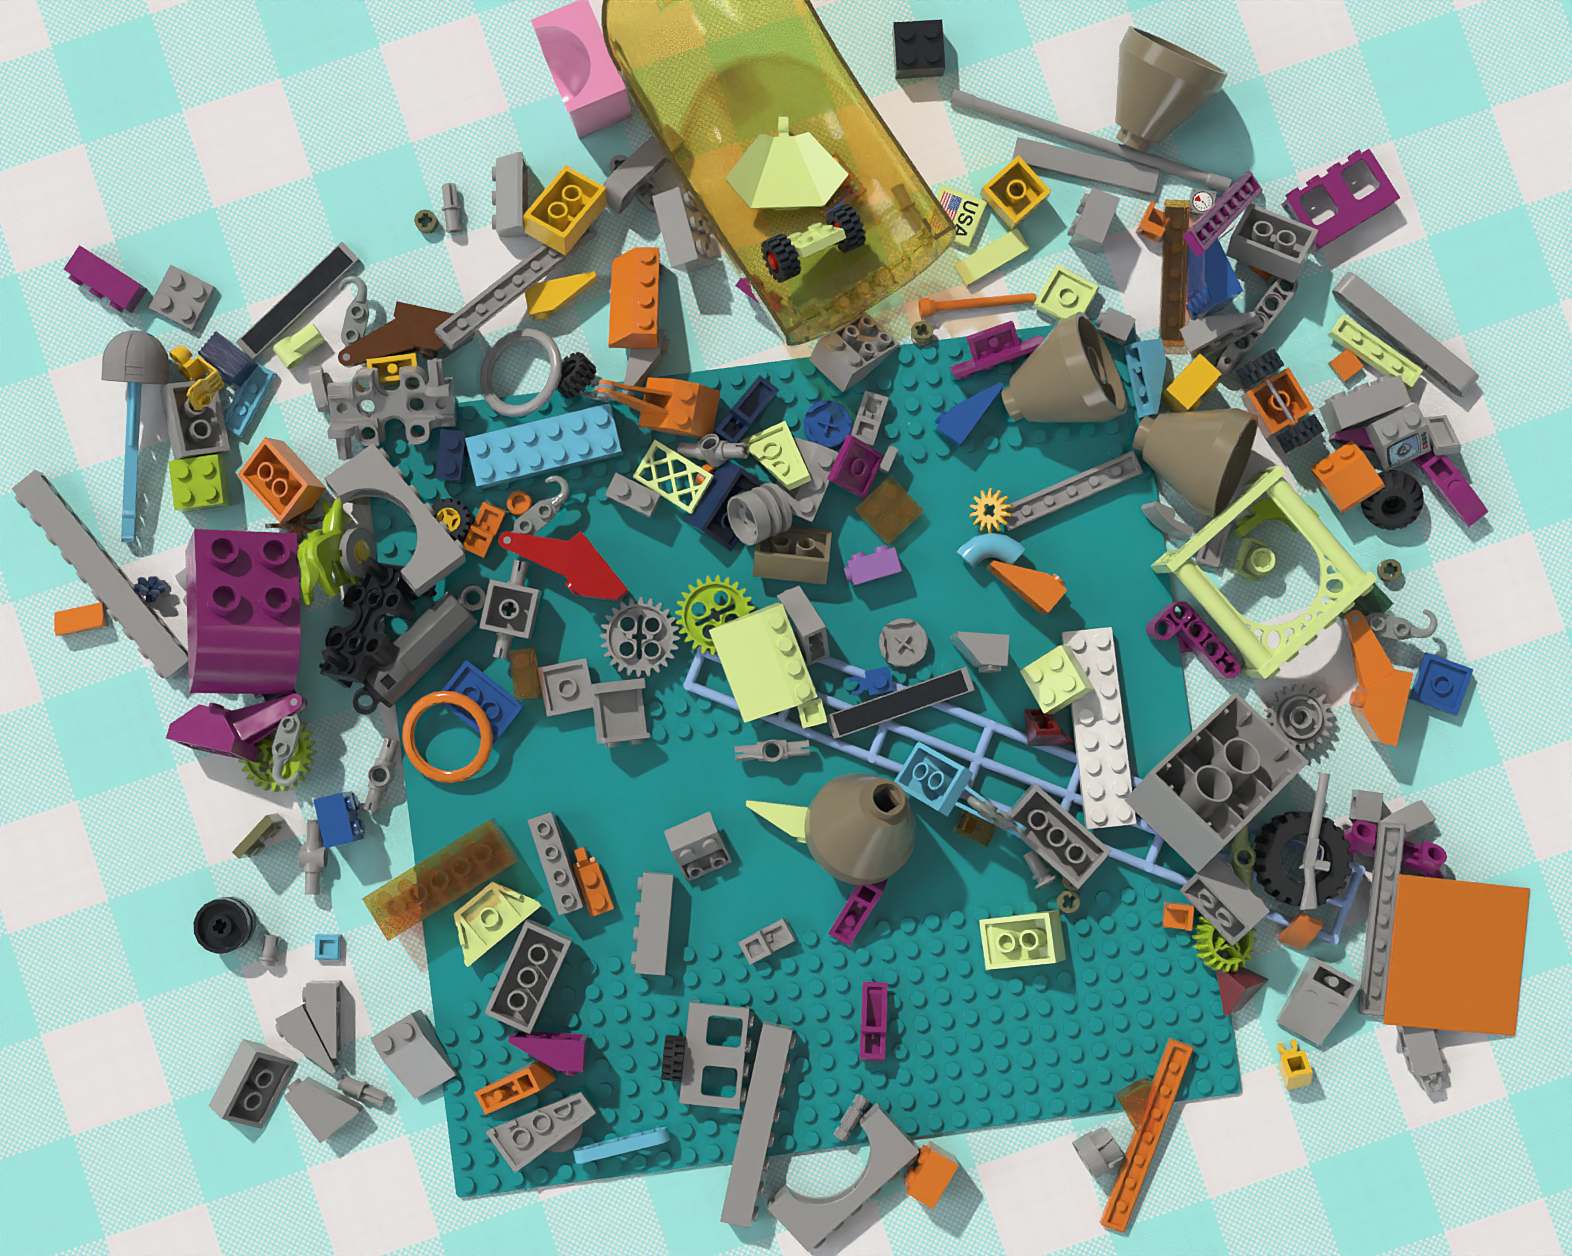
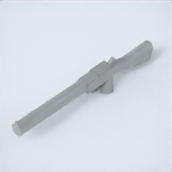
M1318 772L1319 781L1307 846L1304 851L1303 864L1299 867V869L1304 868L1305 876L1300 910L1317 909L1314 869L1326 872L1330 869V862L1323 861L1324 849L1319 845L1318 839L1330 774ZM1318 846L1322 849L1320 860L1316 859Z

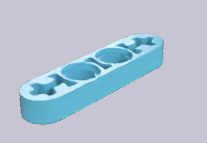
M659 1127L579 1147L573 1150L576 1164L585 1163L665 1143L670 1140L668 1127Z

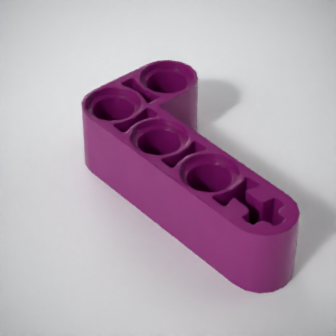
M1179 601L1167 604L1146 625L1147 636L1155 641L1169 639L1177 633L1216 678L1229 679L1239 674L1241 667L1238 659L1187 602ZM1176 607L1181 610V617L1179 619L1174 615ZM1159 623L1164 627L1162 635H1159L1156 629ZM1192 625L1197 628V635L1195 637L1190 633ZM1208 643H1210L1213 647V653L1211 655H1209L1206 651Z

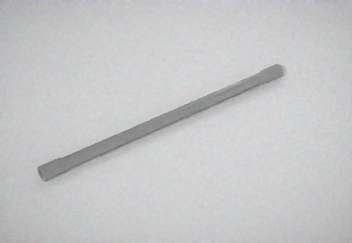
M954 89L950 100L952 104L967 109H974L1171 173L1222 192H1226L1229 189L1232 181L1230 178L1142 152L978 98L975 95Z

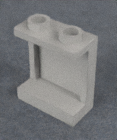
M644 678L590 685L597 744L605 743V748L620 746V741L629 740V745L643 744L644 738H651V734L647 733L643 705L642 689L645 688Z

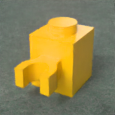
M1296 1039L1290 1042L1291 1050H1285L1282 1042L1277 1043V1050L1280 1055L1279 1071L1286 1090L1311 1085L1313 1072L1305 1050L1297 1052Z

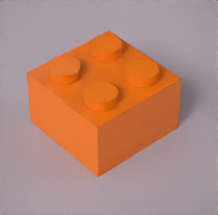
M929 1141L927 1146L924 1144L921 1146L917 1154L918 1161L914 1167L910 1166L907 1169L903 1179L906 1180L904 1185L907 1194L934 1209L959 1164L953 1154Z

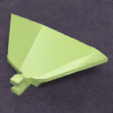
M778 117L779 137L759 134L725 178V181L750 209H775V211L799 210L804 207H824L849 174L809 132L789 136L788 117Z

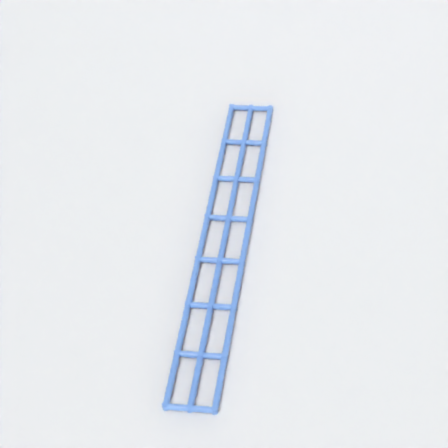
M713 612L709 621L714 619L716 622H719V617L722 614ZM729 616L725 617V623L735 620ZM707 625L703 634L705 638L712 639L709 630L715 628L714 626ZM699 645L684 682V688L739 710L735 698L695 683L705 658L721 664L717 651L712 656L710 649L707 648L702 654V646ZM829 656L818 661L841 672L865 679L864 671L866 670ZM892 681L894 688L892 692L907 688L902 684ZM816 691L818 697L812 699L821 698L822 704L840 711L854 706ZM945 701L930 705V707L984 727L975 753L894 722L892 719L876 724L879 728L870 751H867L837 738L834 739L832 736L809 727L803 728L801 724L787 719L791 708L779 711L778 715L770 714L759 718L899 773L904 766L903 764L879 755L887 732L890 730L971 762L968 770L973 775L967 783V786L971 789L979 768L982 766L1030 786L1037 784L1043 791L1063 798L1060 806L1067 812H1069L1072 802L1083 806L1082 796L1076 793L1080 784L1076 753L1059 746H1032L1076 764L1067 789L984 757L993 732L1028 745L1026 733ZM1130 775L1133 787H1137L1143 780ZM963 790L959 798L968 801V798L973 795ZM982 796L1005 813L1012 808ZM1136 817V824L1131 826L1155 835L1146 860L1104 844L1112 851L1108 855L1109 857L1183 886L1191 879L1155 864L1164 839L1141 818ZM1252 822L1247 823L1248 832L1255 835L1262 833V826ZM1291 838L1284 846L1304 853L1307 844ZM1220 850L1216 855L1221 860L1230 864V854ZM1317 850L1316 859H1321L1322 850ZM1237 857L1240 864L1246 865L1247 860ZM1349 862V868L1352 869L1353 874L1344 898L1337 896L1333 900H1326L1327 903L1340 907L1331 932L1320 930L1315 938L1332 945H1336L1339 942L1340 934L1348 913L1352 908L1357 889L1366 871L1365 867L1353 862ZM1253 871L1254 873H1251L1252 886L1257 876V873L1255 871ZM1288 877L1289 879H1291V880H1293V881H1295V882H1301V881H1298V880H1295V879H1293V878ZM1270 910L1264 917L1286 927H1289L1292 919L1273 910Z

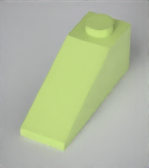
M752 800L746 801L747 807L789 835L797 837V842L807 843L804 824L808 807Z

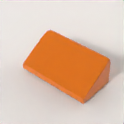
M104 602L54 612L55 636H65L108 626Z

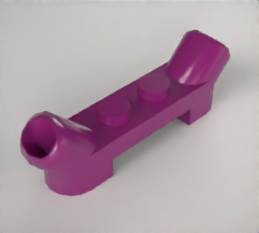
M1356 821L1351 828L1343 829L1345 832L1344 838L1349 839L1351 847L1348 848L1349 853L1358 852L1375 858L1377 840L1375 824L1366 821ZM1425 840L1421 845L1404 841L1402 867L1421 872L1424 877L1440 879L1445 877L1446 866L1444 863L1446 862L1447 854L1441 846Z

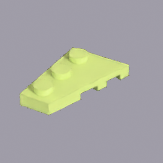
M785 421L741 440V443L746 442L749 445V453L788 490L812 481Z

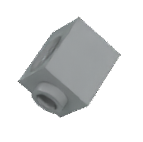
M1108 307L1105 313H1099L1094 325L1098 326L1097 330L1102 337L1123 345L1136 319Z
M1352 789L1349 818L1369 823L1379 822L1384 793Z

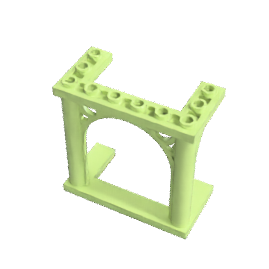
M1280 465L1257 471L1242 485L1245 491L1180 549L1168 550L1150 566L1156 574L1173 572L1241 652L1245 660V665L1240 669L1243 675L1260 679H1271L1280 671V665L1285 661L1288 663L1299 654L1297 650L1304 644L1308 646L1318 637L1316 634L1322 628L1327 629L1336 622L1335 617L1341 611L1345 613L1355 605L1354 600L1360 595L1365 596L1374 588L1372 584L1378 580L1372 572H1364L1284 479L1283 475L1286 472ZM1264 492L1309 542L1316 553L1320 566V584L1312 604L1299 617L1279 625L1259 624L1241 615L1191 558L1195 552ZM1328 566H1331L1332 571L1336 569L1338 573L1328 574ZM1329 580H1339L1331 588L1332 592H1330L1326 588V584ZM1325 595L1330 598H1334L1332 600L1326 601V605H1323L1321 603V599ZM1307 614L1311 616V619L1309 621H1306L1305 616ZM1291 628L1293 634L1290 633L1286 640L1285 631ZM1260 629L1263 632L1260 638V642L1257 639L1260 636L1254 634V631ZM1272 631H1276L1280 638L1279 645L1275 649H1271L1267 641L1268 635Z

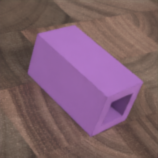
M888 545L875 548L874 554L865 556V553L861 552L851 555V560L847 561V567L843 568L847 582L852 581L854 587L901 573L902 570L895 547L889 549Z

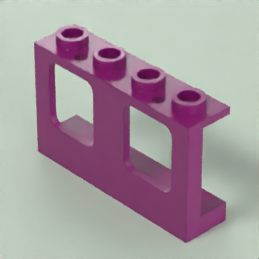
M1370 148L1364 152H1361L1360 149L1347 157L1348 162L1343 165L1339 162L1326 170L1328 174L1320 178L1319 175H1316L1306 182L1307 187L1299 190L1297 187L1285 195L1287 199L1281 204L1282 207L1288 205L1298 222L1318 230L1311 253L1316 252L1401 198ZM1363 160L1379 183V188L1358 200L1353 196L1341 177V172L1358 161ZM1320 185L1324 187L1338 212L1323 223L1315 225L1300 203L1299 198Z

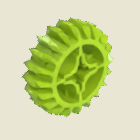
M1204 916L1198 917L1200 925L1193 926L1197 930V935L1195 934L1191 937L1197 940V943L1192 947L1199 949L1196 956L1203 959L1202 964L1210 966L1212 970L1216 971L1222 968V972L1236 971L1238 967L1246 966L1245 960L1249 961L1252 959L1249 953L1256 951L1252 944L1258 941V939L1253 937V933L1257 930L1252 928L1232 946ZM1218 950H1222L1223 952H1226L1228 956L1222 958L1216 952Z

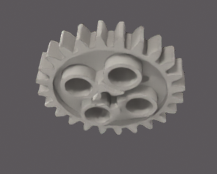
M643 597L639 598L638 604H635L634 600L630 598L629 606H626L621 601V610L613 607L612 611L615 615L613 617L605 616L610 621L609 625H601L602 628L607 630V633L600 635L601 638L607 641L601 647L609 649L604 656H613L610 665L619 663V672L626 667L628 676L632 674L633 670H636L637 677H641L644 670L647 676H651L652 668L659 673L660 664L668 667L665 659L667 657L670 659L675 658L670 652L671 650H679L673 642L680 640V637L675 636L673 633L678 631L679 627H672L671 625L676 618H667L670 610L667 609L661 612L662 603L654 607L653 599L651 598L647 604H644ZM642 615V633L647 635V638L642 640V658L638 659V641L634 639V635L639 633L638 617ZM626 618H632L635 622V626L631 631H624L622 628V621ZM657 619L660 624L659 629L655 632H649L646 628L648 620ZM626 642H630L634 646V652L630 656H624L621 653V646ZM650 643H656L659 647V652L654 657H649L645 651L646 646Z

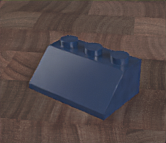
M726 460L714 473L711 483L694 509V512L692 514L689 513L684 521L727 550L732 551L739 538L735 535L728 519V501L731 497L751 491L755 487H760L763 483L742 467Z

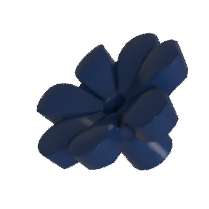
M157 576L148 577V581L144 577H139L137 579L138 584H134L135 592H140L141 595L146 596V602L154 603L159 594L165 593L168 588L165 580L157 581Z

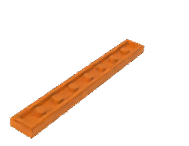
M1172 1038L1168 1039L1100 1219L1101 1225L1122 1233L1125 1232L1193 1052V1046Z

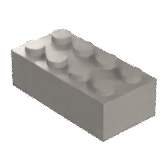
M1032 784L1007 812L1008 815L1013 817V820L1027 828L1021 840L1077 889L1082 886L1112 852L1037 784Z
M531 919L526 920L484 1014L530 1034L537 1023L574 939Z

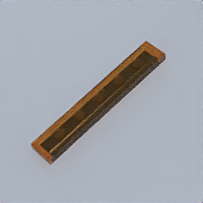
M1164 200L1163 227L1165 230L1162 238L1159 338H1162L1163 347H1184V338L1180 329L1185 326L1188 243L1182 235L1189 229L1190 200Z

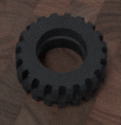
M1288 811L1284 812V815H1276L1271 818L1272 822L1269 824L1265 823L1261 827L1262 833L1256 835L1253 841L1256 842V847L1253 849L1256 854L1253 871L1257 873V882L1264 887V891L1267 894L1273 896L1276 900L1295 907L1301 905L1305 882H1295L1284 874L1281 868L1280 856L1284 845L1292 837L1309 835L1313 812ZM1322 817L1318 839L1319 845L1324 849L1323 861L1330 862V869L1328 872L1319 870L1315 876L1318 906L1326 904L1327 899L1333 900L1337 897L1339 888L1344 889L1347 885V882L1344 881L1346 876H1351L1352 869L1349 868V862H1353V854L1349 853L1348 850L1351 847L1349 839H1345L1343 836L1345 832L1341 827L1335 826V822L1327 817Z

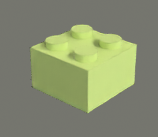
M1060 645L1020 670L1044 714H1055L1094 689L1070 646Z

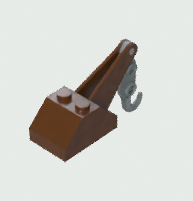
M348 276L340 282L339 290H343L348 283H354L358 287L356 297L347 308L341 332V340L345 344V348L339 352L338 361L344 367L350 368L367 363L366 359L404 355L416 351L422 354L423 358L429 360L437 357L446 358L473 341L475 332L453 350H450L434 331L454 313L399 301L396 302L393 315L395 319L365 336L369 318L367 286L357 276Z

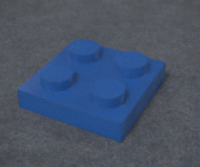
M1426 652L1423 655L1408 699L1457 716L1473 669Z

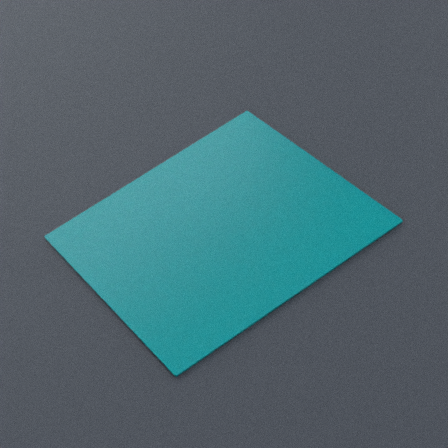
M1134 324L1123 345L1102 337L1120 374L1127 400L1126 413L1107 422H1029L1026 418L1018 421L1013 420L1004 405L1001 392L1010 386V378L1031 354L1021 355L1013 362H1001L990 370L973 372L968 378H955L950 372L949 367L972 359L966 336L934 340L925 346H918L914 343L899 345L866 377L845 392H842L809 360L810 357L652 377L698 383L720 391L714 426L715 431L730 413L733 406L758 376L761 375L778 388L779 391L743 439L785 421L794 440L799 438L809 441L803 429L805 414L812 405L823 400L838 402L848 410L852 420V433L865 390L889 397L874 445L867 444L884 455L890 446L898 449L888 474L878 469L865 500L858 498L830 481L812 525L792 516L791 526L832 530L826 585L753 577L756 544L746 545L739 539L732 551L727 550L685 522L684 520L689 513L663 496L652 519L608 499L605 494L615 473L647 487L634 479L633 475L654 440H657L676 453L680 443H698L701 440L638 428L641 412L614 399H611L609 403L613 409L624 455L485 489H479L476 486L469 452L466 460L465 484L440 482L436 479L441 429L464 431L472 437L609 403L591 400L580 395L577 397L574 395L573 398L570 399L568 397L566 399L556 390L552 398L543 407L534 413L522 417L501 415L494 411L485 399L455 403L456 426L433 428L427 441L414 445H409V440H407L405 433L406 428L401 420L393 418L385 423L386 440L381 441L380 445L376 446L378 450L382 448L390 458L388 462L393 468L397 466L405 476L403 480L408 486L412 484L420 494L419 499L423 504L428 503L432 506L438 500L446 498L459 500L470 509V513L473 516V524L484 501L507 511L485 558L466 550L464 553L466 562L435 584L436 596L431 598L419 597L417 600H414L415 611L411 621L392 616L384 617L386 635L391 637L389 641L394 643L447 591L452 592L458 597L466 585L473 583L481 586L486 596L490 580L507 583L511 578L514 560H518L521 563L522 561L529 563L524 585H527L526 587L542 591L532 639L516 636L515 639L512 638L509 660L493 657L498 637L496 632L479 628L484 609L483 605L482 608L473 612L478 619V624L395 703L436 1037L457 1072V1075L443 1082L442 1085L455 1190L459 1198L733 1161L763 1021L791 1026L793 1029L792 1034H796L794 1048L788 1049L787 1058L791 1059L788 1074L783 1073L781 1083L786 1084L783 1098H778L776 1107L780 1108L778 1122L772 1123L771 1132H774L775 1136L772 1148L767 1147L766 1157L870 1143L866 1132L860 1125V1120H858L853 1130L850 1129L849 1132L851 1134L846 1141H841L834 1135L836 1128L842 1125L840 1121L849 1106H853L854 1103L852 1101L857 1094H861L869 1100L866 1109H862L863 1114L878 1102L910 1137L1140 1107L1145 1103L1169 1038L1194 1047L1174 1102L1237 1094L1241 1091L1231 1014L1224 1015L1216 970H1212L1210 966L1202 964L1203 959L1196 956L1199 949L1192 947L1197 943V940L1191 937L1195 934L1197 935V930L1193 926L1200 925L1198 917L1203 915L1194 906L1192 931L1162 926L1164 901L1193 905L1179 891L1183 885L1107 856L1084 882L1083 886L1079 890L1073 891L1080 898L1079 908L1072 913L1063 912L1058 907L1056 901L1060 892L1068 890L1062 885L1061 875L1042 859L1046 868H1050L1051 871L1049 873L1051 877L1057 875V878L1049 885L1036 889L1035 886L1038 885L1036 879L1033 880L1032 876L1034 875L1023 858V855L1029 853L1032 849L1020 838L955 805L948 817L905 792L912 807L917 826V837L913 852L906 863L889 877L882 895L849 946L828 933L856 884L843 882L827 873L816 862L807 843L797 842V837L789 835L747 807L746 801L752 800L809 807L811 801L821 788L838 776L848 773H867L894 781L899 773L759 718L744 723L739 710L688 691L683 686L699 645L692 649L693 640L685 643L688 634H679V631L684 626L676 624V621L682 619V616L676 615L675 611L682 610L683 607L679 606L677 601L685 602L686 599L681 593L690 594L691 591L688 585L690 584L696 588L698 587L697 579L701 580L704 584L706 583V576H709L711 581L715 582L716 576L719 575L720 582L723 583L729 577V585L731 586L735 582H739L737 590L746 589L743 597H752L747 606H755V609L749 611V614L778 603L777 595L788 589L800 586L826 626L830 657L866 671L889 666L892 681L906 687L967 667L974 690L945 700V702L1023 733H1026L1024 709H1038L1041 707L1020 670L1058 646L1063 645L1062 632L1112 627L1130 775L1144 779L1155 766L1191 734L1177 634L1175 633L1169 639L1158 641L1150 639L1146 634L1148 622L1167 604L1173 603L1169 573L1156 574L1150 567L1166 552L1163 531L1157 528L1141 510L1142 505L1159 501L1155 472L1143 460V452L1133 448L1134 437L1143 418H1138L1124 346L1136 342ZM1056 325L1017 329L1019 342L1039 335L1045 339ZM1000 382L1004 385L959 448L935 431L938 426L935 421L943 410L948 412L951 407ZM597 385L586 386L585 391L593 392L594 386ZM540 392L499 397V399L506 404L522 405L534 399ZM636 393L634 398L643 401L644 394ZM421 425L413 426L416 432H425ZM371 427L364 428L368 435L376 434ZM842 445L831 450L839 453ZM657 448L654 453L655 461L667 458L666 452ZM1134 450L1144 473L1009 532L1002 523L999 524L1000 531H997L995 526L992 527V533L1007 535L1026 548L1012 565L1047 573L1050 576L1055 574L1065 582L1063 587L1067 591L1047 614L1041 615L986 569L992 561L1004 563L1002 560L992 557L986 558L973 568L956 553L962 545L973 537L988 533L987 526L981 531V523H978L976 526L973 524L977 516L970 517L971 513L976 512V509L970 508V504H978L974 496L982 499L980 491L984 490L985 494L988 495L989 488H993V495H995L1000 490L1002 491L1000 498L1006 495L1008 497L1004 502L1005 505L1011 504ZM750 453L747 454L748 457L746 459H728V461L742 467L763 484H776L777 479ZM686 458L701 468L708 464L706 460ZM679 460L673 461L675 474L687 470L686 464ZM668 463L656 466L658 479L670 475ZM645 469L641 477L648 482L654 480L652 469ZM698 472L693 473L695 486H697L695 480ZM688 475L676 478L678 491L690 488ZM550 476H560L567 481L570 488L569 497L560 506L555 518L533 536L569 541L581 531L631 592L621 600L626 606H629L630 598L634 600L635 604H638L639 598L643 597L644 604H647L650 598L653 599L654 607L662 603L661 612L669 609L670 612L667 618H676L671 625L672 627H679V630L673 633L675 636L680 637V640L673 642L679 650H671L670 652L675 658L670 659L667 657L665 659L668 667L660 664L659 673L652 668L651 676H647L645 670L642 671L641 677H637L636 670H633L632 674L628 676L626 667L619 672V663L610 665L613 656H604L609 649L601 647L607 641L601 638L600 635L607 633V630L602 628L601 625H609L610 623L605 616L613 617L615 615L612 611L613 607L621 610L620 602L588 599L580 594L576 596L565 584L569 581L565 576L500 546L499 536L503 532L513 531L514 523L520 517L511 513L507 507V499L511 493L515 491L526 492L532 499L533 507L539 501L556 497L561 492V485L557 482L546 483L545 480ZM671 480L659 483L661 490L668 494L674 493ZM692 493L681 495L680 501L689 507L693 500ZM371 497L370 507L374 539L376 541L377 562L406 566L412 559L417 546V528L413 520L395 503L383 498ZM986 505L987 511L985 515L993 517L995 515V505ZM888 545L889 549L895 547L902 570L901 573L854 587L852 581L847 582L843 568L847 567V561L851 560V555L864 552L865 556L874 554L875 548ZM470 591L466 595V600L470 603H476L480 599V594L477 591ZM718 592L714 596V602L719 606H723L728 602V596L724 592ZM512 603L511 607H506L505 611L511 616L512 613H516V608L513 607ZM695 603L691 611L693 615L700 617L705 614L706 608L702 603ZM732 604L718 612L721 614L735 609V605ZM729 614V615H727V616H729V617H731V618H734V619H737V618H738V617H737L736 615H734V614ZM642 615L638 617L639 633L634 635V639L638 641V659L642 658V640L647 638V635L642 633ZM711 615L697 621L695 625L698 627L708 622ZM632 618L624 619L622 621L623 630H633L635 626L634 620ZM654 618L648 620L646 624L649 632L657 631L660 626L659 621ZM900 618L911 619L917 622L925 630L928 638L925 655L918 663L909 667H896L888 663L881 655L879 649V636L883 628L891 621ZM1159 623L1156 629L1158 634L1162 635L1164 627ZM705 626V627L703 628V630H702V633H703V634H704L705 629H706L707 626ZM958 631L1009 635L1007 666L1002 667L1001 671L978 672L979 667H972L951 643L950 636ZM626 642L621 646V653L624 656H630L634 652V646L630 642ZM656 643L648 644L645 649L646 654L649 657L656 656L659 652L658 645ZM587 658L592 684L644 678L645 688L642 689L646 730L647 733L651 734V738H644L643 744L629 745V740L620 741V746L605 748V743L597 744L593 708L547 717L537 668ZM705 658L695 683L734 698L722 664ZM465 660H468L523 703L525 707L496 744L493 745L489 760L482 770L462 782H438L426 777L410 762L403 745V724L407 713L418 700L433 692L442 691ZM819 662L807 666L816 691L854 706L892 693L890 691L869 696L868 689H864L859 695H851L852 691H857L860 687L858 682L848 681L849 678L854 676ZM436 704L428 708L417 720L414 731L415 745L420 756L432 767L444 771L459 770L470 764L477 756L481 746V734L443 704ZM823 704L825 715L840 711ZM1069 704L1055 714H1052V716L1075 743L1071 707ZM797 706L792 707L787 719L802 725ZM930 706L892 719L894 722L973 753L976 751L984 727ZM828 721L809 727L833 737ZM873 725L837 739L870 751L879 726ZM888 730L879 755L904 765L918 741ZM993 732L984 755L988 759L1067 789L1076 764L1032 746L1028 747L1027 744ZM771 739L786 740V742L809 740V747H801V749H810V756H792L786 760L775 762H758V759L736 761L735 755L744 754V752H735V745H755L757 742ZM774 743L768 744L765 748V753L770 758L778 756L780 751L779 747ZM1056 745L1076 753L1075 745ZM928 746L929 748L944 755L945 757L951 759L952 761L958 763L966 769H969L971 762L951 755L949 753H946L944 751H941L939 749H936L934 747ZM980 766L972 790L981 796L1012 807L1030 785ZM1079 784L1076 793L1081 795V788ZM1046 792L1053 800H1055L1059 805H1061L1063 798ZM958 798L957 802L978 812V810L968 804L967 800ZM1072 802L1068 813L1085 827L1083 806ZM553 811L555 812L572 866L578 862L574 850L585 846L588 857H595L596 862L600 865L615 907L614 909L590 917L585 903V906L562 915L558 914L527 820ZM710 811L732 862L687 882L670 850L664 831ZM1135 812V816L1142 819V817ZM1131 825L1087 829L1103 844L1144 860L1147 858L1155 837L1154 834ZM1165 840L1163 841L1155 864L1192 878L1197 871ZM645 871L674 874L665 975L635 973V967L631 966L632 951L637 952V942L633 941L634 926L639 927L640 918L635 916L636 902H641L642 892H637L638 877H643ZM494 881L542 904V906L470 966L467 967L465 965L462 945H460L459 931L455 923L454 913L491 882ZM1065 895L1062 905L1063 907L1067 905L1071 908L1074 897ZM1059 910L1066 960L1057 963L986 970L979 920ZM785 917L796 940L772 952L770 955L749 964L738 942ZM531 919L574 939L533 1031L589 1034L587 1065L583 1072H578V1075L574 1076L564 1075L563 1071L550 1067L556 1079L555 1081L536 1093L485 1115L474 1092L538 1060L508 1043V1037L514 1030H522L484 1014L526 920ZM1218 950L1216 953L1223 958L1222 950ZM862 982L887 983L884 1063L859 1062ZM690 1000L737 1007H746L747 1005L750 1006L749 1012L754 1013L753 1027H747V1037L751 1038L750 1053L745 1052L744 1062L749 1063L747 1078L742 1077L741 1086L746 1088L745 1103L740 1102L739 1109L679 1103L681 1082L661 1080L666 1035L686 1037ZM710 1016L708 1018L706 1042L709 1045L739 1047L742 1037V1019ZM705 1066L701 1083L702 1094L734 1097L736 1094L737 1070L735 1068ZM583 1091L597 1112L583 1122V1132L575 1146L565 1152L545 1150L517 1172H514L486 1134V1130L542 1108L553 1101H559ZM659 1127H668L670 1140L665 1143L585 1163L576 1164L573 1150L579 1147Z

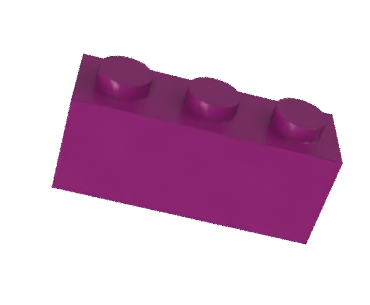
M80 245L63 269L70 274L68 279L79 286H82L83 283L90 286L91 288L88 292L101 300L104 296L111 300L109 305L121 313L124 309L132 313L148 290Z

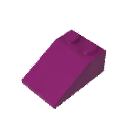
M514 1030L508 1037V1043L555 1070L563 1071L564 1075H578V1072H583L587 1065L589 1034L532 1031L528 1034L524 1031Z

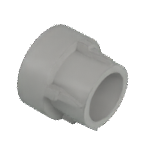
M1101 1127L1094 1132L1090 1131L1072 1142L1078 1156L1094 1179L1107 1173L1110 1169L1114 1168V1164L1123 1159L1121 1149L1107 1128Z

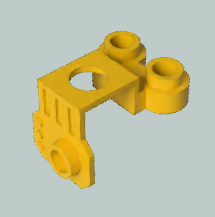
M184 345L176 346L169 352V355L179 365L177 369L187 381H197L188 389L187 397L195 410H202L211 403L214 394L225 384L217 369L199 356L191 360L192 353ZM205 373L208 374L205 379H199Z

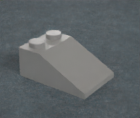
M421 1009L370 1038L382 1061L414 1099L457 1075L456 1070Z

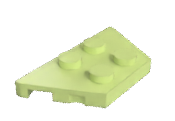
M494 881L491 882L454 913L455 923L459 931L460 945H462L465 965L467 967L470 966L542 906V904Z

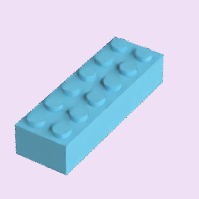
M610 403L465 438L476 486L479 489L624 455Z

